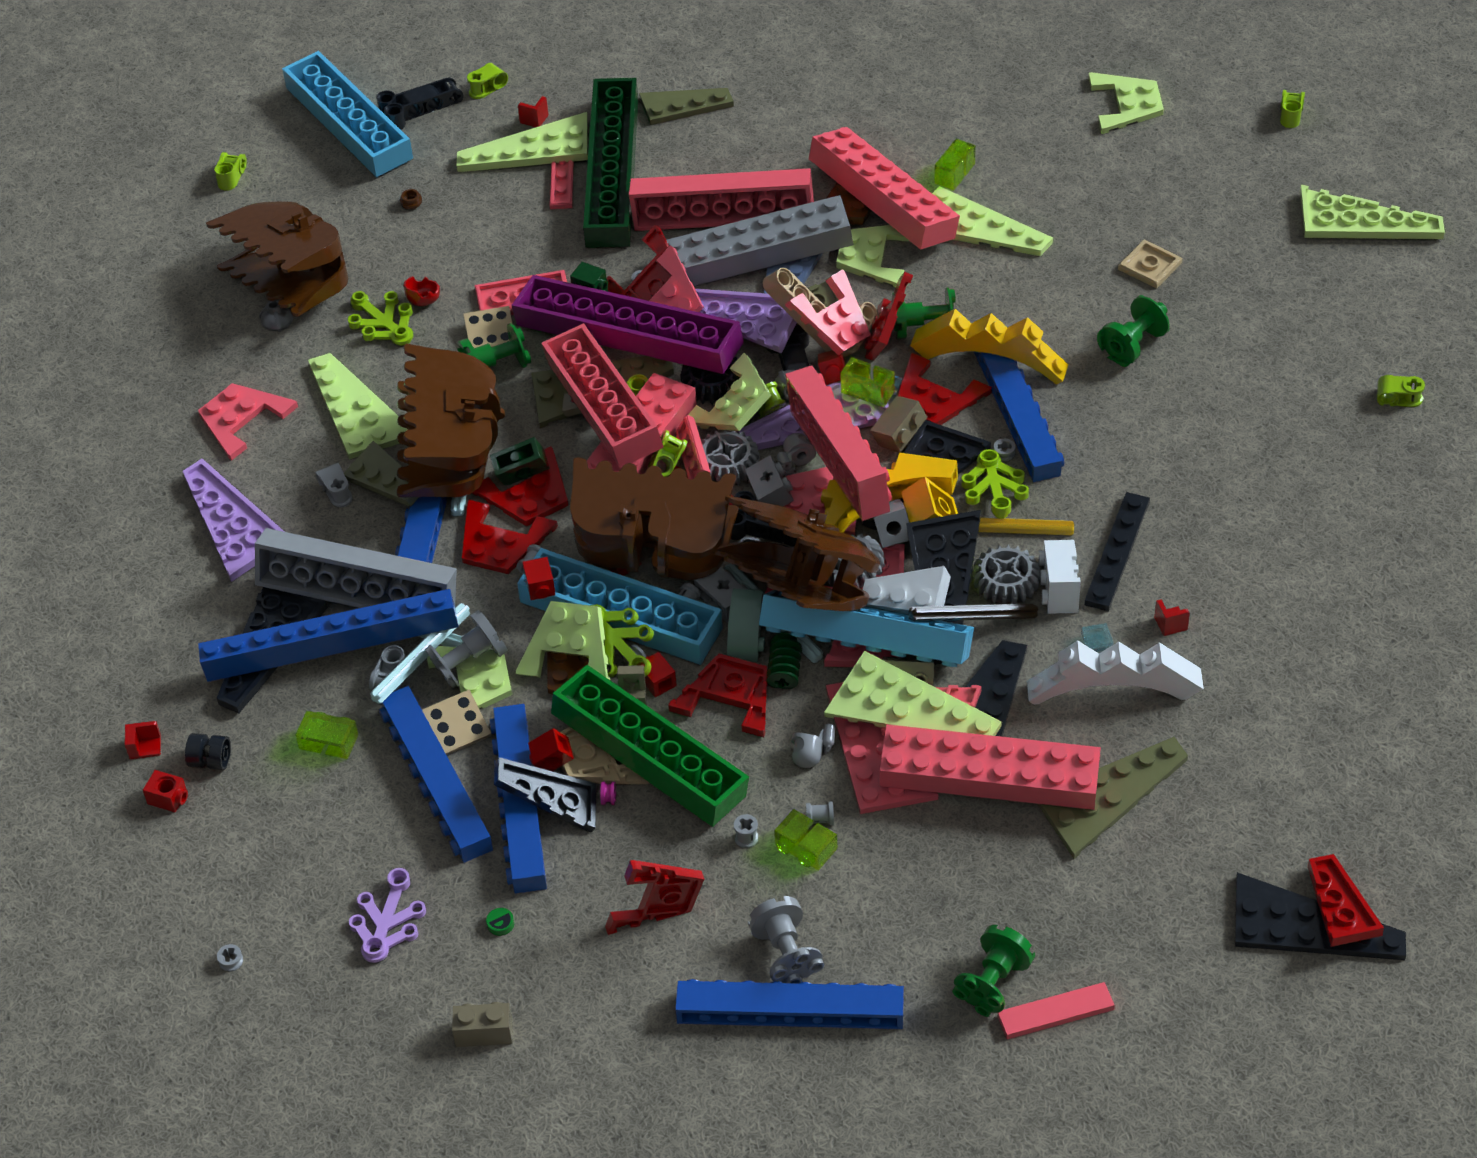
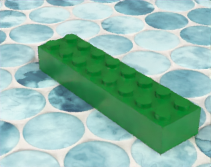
M586 665L553 692L552 715L710 826L714 827L746 797L749 782L747 774L589 665Z

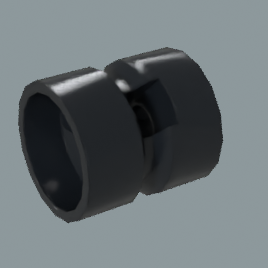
M191 733L185 747V762L188 767L203 768L207 764L210 769L225 770L227 768L231 755V741L228 736L212 735L209 738L207 734Z

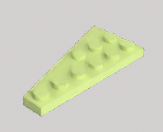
M584 112L458 151L457 171H479L551 164L554 161L559 163V161L588 160V113Z
M1301 185L1300 196L1304 238L1444 239L1445 230L1442 216L1416 210L1409 213L1400 211L1398 206L1391 205V208L1379 206V202L1345 194L1341 197L1330 195L1328 190L1321 189L1320 192L1308 190L1309 186Z
M939 186L932 193L960 215L956 237L952 240L978 245L979 242L991 244V247L994 248L1003 246L1012 248L1015 252L1041 256L1053 243V237Z
M331 353L308 360L349 459L359 457L372 441L377 443L382 449L400 444L397 441L398 434L408 429L398 425L397 419L399 416Z
M866 651L863 652L824 712V717L834 718L835 716L846 718L850 722L858 723V721L873 723L877 727H886V724L991 736H996L1002 726V722Z

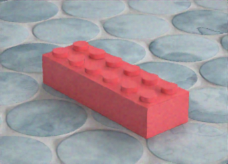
M656 373L652 374L636 395L657 425L660 436L664 430L669 431L670 435L675 436V432L685 416L697 405L695 387ZM600 442L587 460L589 469H595L601 461H609L612 464V470L615 472H619L622 469L618 467L602 442ZM653 453L632 462L637 467L638 474L646 473Z

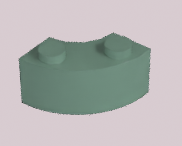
M733 588L728 622L727 656L750 662H758L759 653L764 652L765 637H761L762 626L759 625L763 590Z

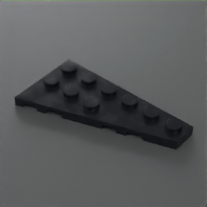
M925 420L904 453L957 460L959 474L976 461L982 451L991 449V442ZM874 518L863 521L864 526L877 530ZM891 521V522H889V523L887 524L886 530L888 531L890 528H892V527H893L895 524H897L898 522H897V521Z
M981 510L906 523L915 571L945 566L951 576L944 606L967 605ZM961 620V621H945V622H950V623H956V624H961V625H963L964 620ZM935 659V665L942 664V661Z

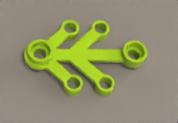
M356 291L352 294L350 298L352 308L357 311L364 310L374 318L361 319L359 314H352L348 317V324L351 329L363 328L362 336L365 341H372L374 339L392 340L393 343L399 346H404L411 342L414 335L413 330L408 327L410 316L413 314L410 303H401L398 306L400 321L399 325L393 322L395 307L399 302L396 292L389 291L385 293L386 307L384 314L369 302L368 295L363 291ZM375 328H386L389 331H376Z
M987 449L982 451L977 458V466L961 477L962 487L969 489L965 492V502L969 505L978 504L980 502V495L990 487L993 496L991 512L996 518H1006L1011 512V500L1003 496L1001 486L1014 492L1015 499L1026 500L1029 497V488L1022 484L1025 479L1024 471L1002 463L998 452L995 450ZM986 471L987 476L976 485V479ZM997 471L1009 475L1010 480L997 474Z
M590 605L600 607L602 611L605 634L604 649L605 655L608 658L607 667L611 666L608 676L612 678L617 674V666L614 664V651L616 647L628 660V666L645 664L644 672L646 677L651 671L650 661L644 656L637 655L623 639L639 638L644 642H648L654 636L653 629L646 624L639 627L612 628L607 622L624 621L628 625L635 624L639 618L638 613L632 608H626L622 611H606L601 605ZM632 613V618L627 620L628 614ZM648 629L647 635L642 637L643 631Z

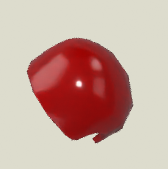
M413 276L404 281V293L412 305L427 306L433 304L439 298L440 286L436 281L428 280L427 277H424L422 281H416Z

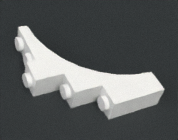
M1077 640L1058 652V662L1027 680L1028 699L1034 705L1072 690L1092 686H1140L1168 693L1180 700H1186L1204 689L1201 668L1160 642L1139 655L1119 641L1101 653H1097Z

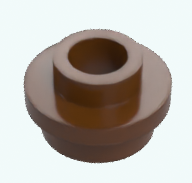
M407 189L402 192L400 204L403 208L414 209L421 205L422 196L417 190Z

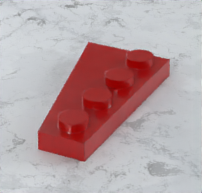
M1330 854L1309 859L1307 867L1331 947L1383 936V925L1336 856Z

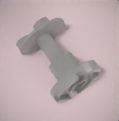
M479 610L470 615L476 627L462 636L461 640L463 643L441 658L431 644L425 648L430 660L438 671H441L452 689L460 685L450 670L471 655L476 659L490 648L499 657L508 652L504 642L498 640L499 637L493 626Z
M784 896L785 901L776 902L775 898L769 899L758 905L751 912V921H748V926L755 938L761 940L769 939L772 946L780 949L782 956L770 968L771 979L782 983L798 984L802 982L803 978L809 977L824 968L822 953L814 947L797 948L795 941L798 938V934L795 928L803 918V911L799 902L789 896Z

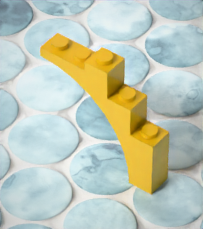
M953 309L916 329L910 345L926 359L952 352L975 351L996 354L1033 368L1046 376L1054 384L1063 382L1068 368V364L1041 340L1043 331L1028 317L1007 328L992 313L971 323L959 311Z
M899 453L897 461L892 463L891 469H887L890 477L887 487L891 492L892 500L903 498L901 492L924 476L949 495H953L958 479L957 460ZM830 479L827 489H823L821 494V503L824 504L825 514L827 515L825 524L834 525L839 528V532L844 533L848 526L859 518V515L836 480Z

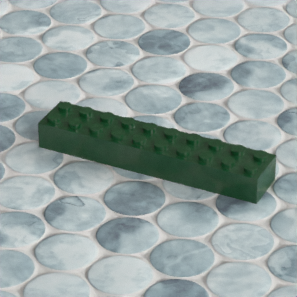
M637 78L593 79L583 223L585 248L630 247L632 211L629 190L635 170L638 114Z

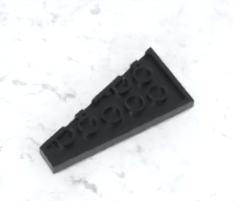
M263 587L261 593H258L256 598L257 604L254 611L250 613L242 634L321 617L328 608L327 603L322 599ZM278 667L224 678L216 698L218 705L239 714Z
M1002 640L966 685V687H971V685L981 686V693L975 708L1002 722V726L996 736L1002 737L1027 652V645Z
M1237 872L1235 947L1393 960L1406 959L1405 931L1382 924L1384 927L1383 936L1331 947L1317 900Z

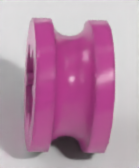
M605 781L601 782V805H605L607 802L615 805V781H612L611 784H606Z

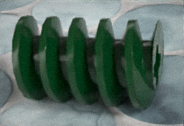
M778 633L771 639L768 671L766 674V682L771 687L793 689L798 685L802 645L797 642L795 636L790 635L791 633Z

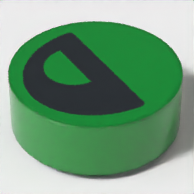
M496 908L489 912L486 918L489 932L496 936L510 933L514 928V918L511 911L506 908Z

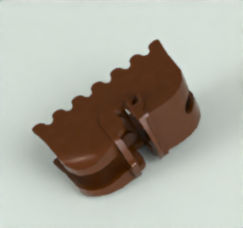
M296 202L254 203L206 222V226L210 229L221 227L219 233L222 236L234 234L231 236V240L234 243L246 241L243 244L245 251L218 264L217 269L219 271L233 269L230 271V277L233 279L244 277L242 279L244 286L256 284L254 286L255 293L269 291L266 294L267 300L281 299L278 302L280 308L294 306L291 308V313L295 317L302 315L314 306L339 293L348 283V273L338 230L333 225L324 222L318 215L312 214L308 208Z
M405 344L404 353L407 356L414 357L415 360L405 362L404 370L407 373L414 374L415 377L399 381L397 384L398 391L407 394L405 398L398 400V408L407 411V413L400 415L397 423L400 427L408 429L405 432H400L397 436V441L400 444L408 446V448L401 449L397 453L398 460L408 464V466L400 467L397 470V476L408 482V484L398 486L397 496L404 498L461 497L469 495L477 490L483 482L489 451L498 437L497 422L505 418V410L500 407V399L494 390L496 376L485 363L471 355L457 351Z
M574 458L570 512L578 553L588 563L597 567L626 569L627 572H638L643 556V547L654 548L652 556L653 569L661 578L671 577L683 580H696L707 577L716 572L725 561V557L713 553L719 546L729 544L732 528L738 514V507L736 505H729V502L725 500L726 495L731 496L736 475L731 473L725 474L721 477L720 481L713 482L709 472L700 471L694 479L690 480L686 477L685 470L681 468L673 470L670 476L664 477L658 466H651L647 469L646 473L638 474L637 467L632 463H627L623 465L619 472H615L612 470V464L609 461H601L595 469H589L585 459Z
M726 495L725 500L733 503L743 512L769 523L768 525L784 530L783 533L785 535L797 538L794 547L761 541L731 543L719 546L713 554L725 557L724 560L728 563L739 565V570L753 574V578L756 580L767 582V587L782 591V596L797 600L796 604L803 608L853 611L867 605L869 594L853 584L857 577L863 574L864 570L868 573H877L880 561L871 550L861 544L860 540L846 533L839 532V528L834 525L825 524L827 515L820 513L819 510L810 509L807 515L778 505ZM838 558H841L833 589L823 586L834 571Z

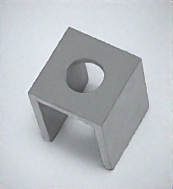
M901 499L889 502L890 512L873 517L882 548L909 540L906 523H909ZM891 521H897L901 525L900 528L890 531L886 530L887 524Z

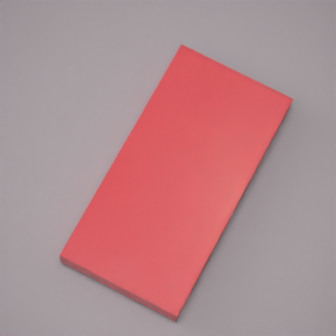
M564 270L536 274L537 276L567 282ZM532 275L475 285L479 311L509 306L511 315H514L511 305Z

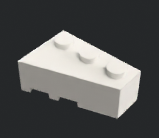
M1045 540L1043 551H1039V566H1044V570H1040V583L1046 586V589H1042V605H1047L1048 614L1078 613L1081 581L1080 577L1077 578L1079 568L1076 565L1077 555L1074 540Z
M945 566L865 579L863 590L869 594L866 606L903 614H909V608L944 606L951 576Z

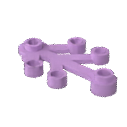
M403 868L393 869L387 876L390 892L382 914L375 905L371 893L363 892L357 897L358 906L366 910L377 927L373 936L367 929L365 918L362 915L356 914L349 919L350 929L353 932H357L363 941L361 953L368 962H380L387 957L389 948L404 940L413 941L418 937V929L412 923L405 924L401 931L386 937L390 929L411 918H422L426 914V907L422 901H414L408 908L394 914L402 891H405L410 886L409 873ZM399 880L404 881L400 884H395ZM365 898L370 899L368 903L361 902ZM416 907L422 908L419 912L413 911ZM355 921H361V922H362V923H361L360 925H358V926H354V925H353V923H354ZM408 930H414V933L411 935L405 934ZM379 948L378 951L371 952L372 949Z

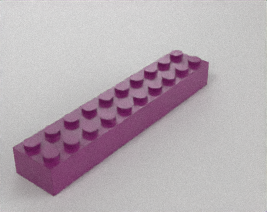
M532 275L511 305L517 326L559 335L584 323L599 345L721 374L725 373L744 342L739 321L537 275Z

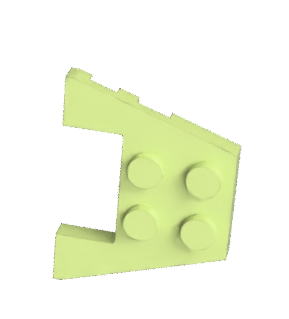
M1089 73L1088 79L1091 91L1114 89L1120 114L1099 115L1098 122L1101 134L1108 133L1109 130L1117 127L1119 129L1124 128L1127 124L1136 121L1139 123L1163 115L1164 108L1157 81Z
M891 225L851 229L854 245L839 249L836 268L862 277L866 275L875 278L877 282H886L896 288L898 279L904 273V270L881 267L886 240H909Z
M745 353L730 367L731 371L741 378L733 382L731 389L716 401L714 408L708 412L696 405L688 414L694 417L696 425L700 426L701 429H708L712 426L718 430L740 431L770 398L769 390L753 366L751 359Z
M551 601L516 669V674L541 678L545 652L589 657L588 665L610 680L607 673L608 658L605 655L603 640H605L601 608Z
M438 646L435 650L442 658L456 647ZM488 649L476 659L471 655L456 666L460 692L470 690L478 708L488 707L512 695L505 654L499 657L493 650ZM428 656L427 661L429 669L435 668V665L432 663L430 657Z

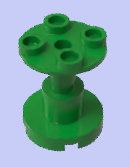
M949 287L945 288V304L923 306L922 302L905 303L903 301L896 314L898 316L894 325V331H897L896 339L907 338V327L924 325V320H934L953 310L954 303L956 302L955 290L949 289Z
M1139 295L1130 306L1134 322H1126L1123 325L1117 322L1105 324L1097 333V342L1101 351L1105 349L1109 354L1107 358L1122 367H1127L1140 356L1139 342L1143 338L1142 333L1144 331L1155 337H1161L1168 333L1170 330L1169 319L1166 315L1168 310L1163 303L1155 302L1151 298Z
M512 323L507 324L509 341L493 347L487 343L474 348L467 338L457 342L460 347L457 348L458 352L479 359L489 368L496 366V360L513 354L522 368H526L527 364L531 363L530 354L527 350H524L522 344L525 341L521 328L516 329Z
M990 925L980 938L981 947L987 955L982 961L984 970L980 976L960 973L954 979L955 986L952 990L954 996L975 1006L976 1012L985 1017H989L991 1013H999L1005 1007L1003 995L994 986L999 978H1006L1011 969L1016 971L1027 970L1035 958V952L1031 953L1029 950L1032 946L1030 942L1019 932L1009 927H1005L1003 931L997 929L998 925Z

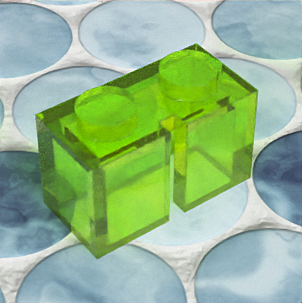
M956 138L935 164L934 184L954 191L964 179V176L975 165L976 145Z
M853 357L850 358L841 371V393L885 407L895 392L894 371L875 365L873 367L872 380L871 364Z
M306 711L295 734L299 749L321 754L325 744H328L329 746L325 752L326 755L348 759L359 735L355 720L312 711Z
M793 809L774 830L775 845L782 853H790L798 858L799 862L805 867L811 866L819 871L838 849L837 834L819 823L811 831L808 830L813 824V820Z

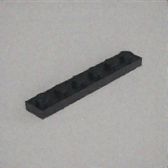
M1126 492L1086 595L1085 606L1109 612L1149 506L1150 497Z

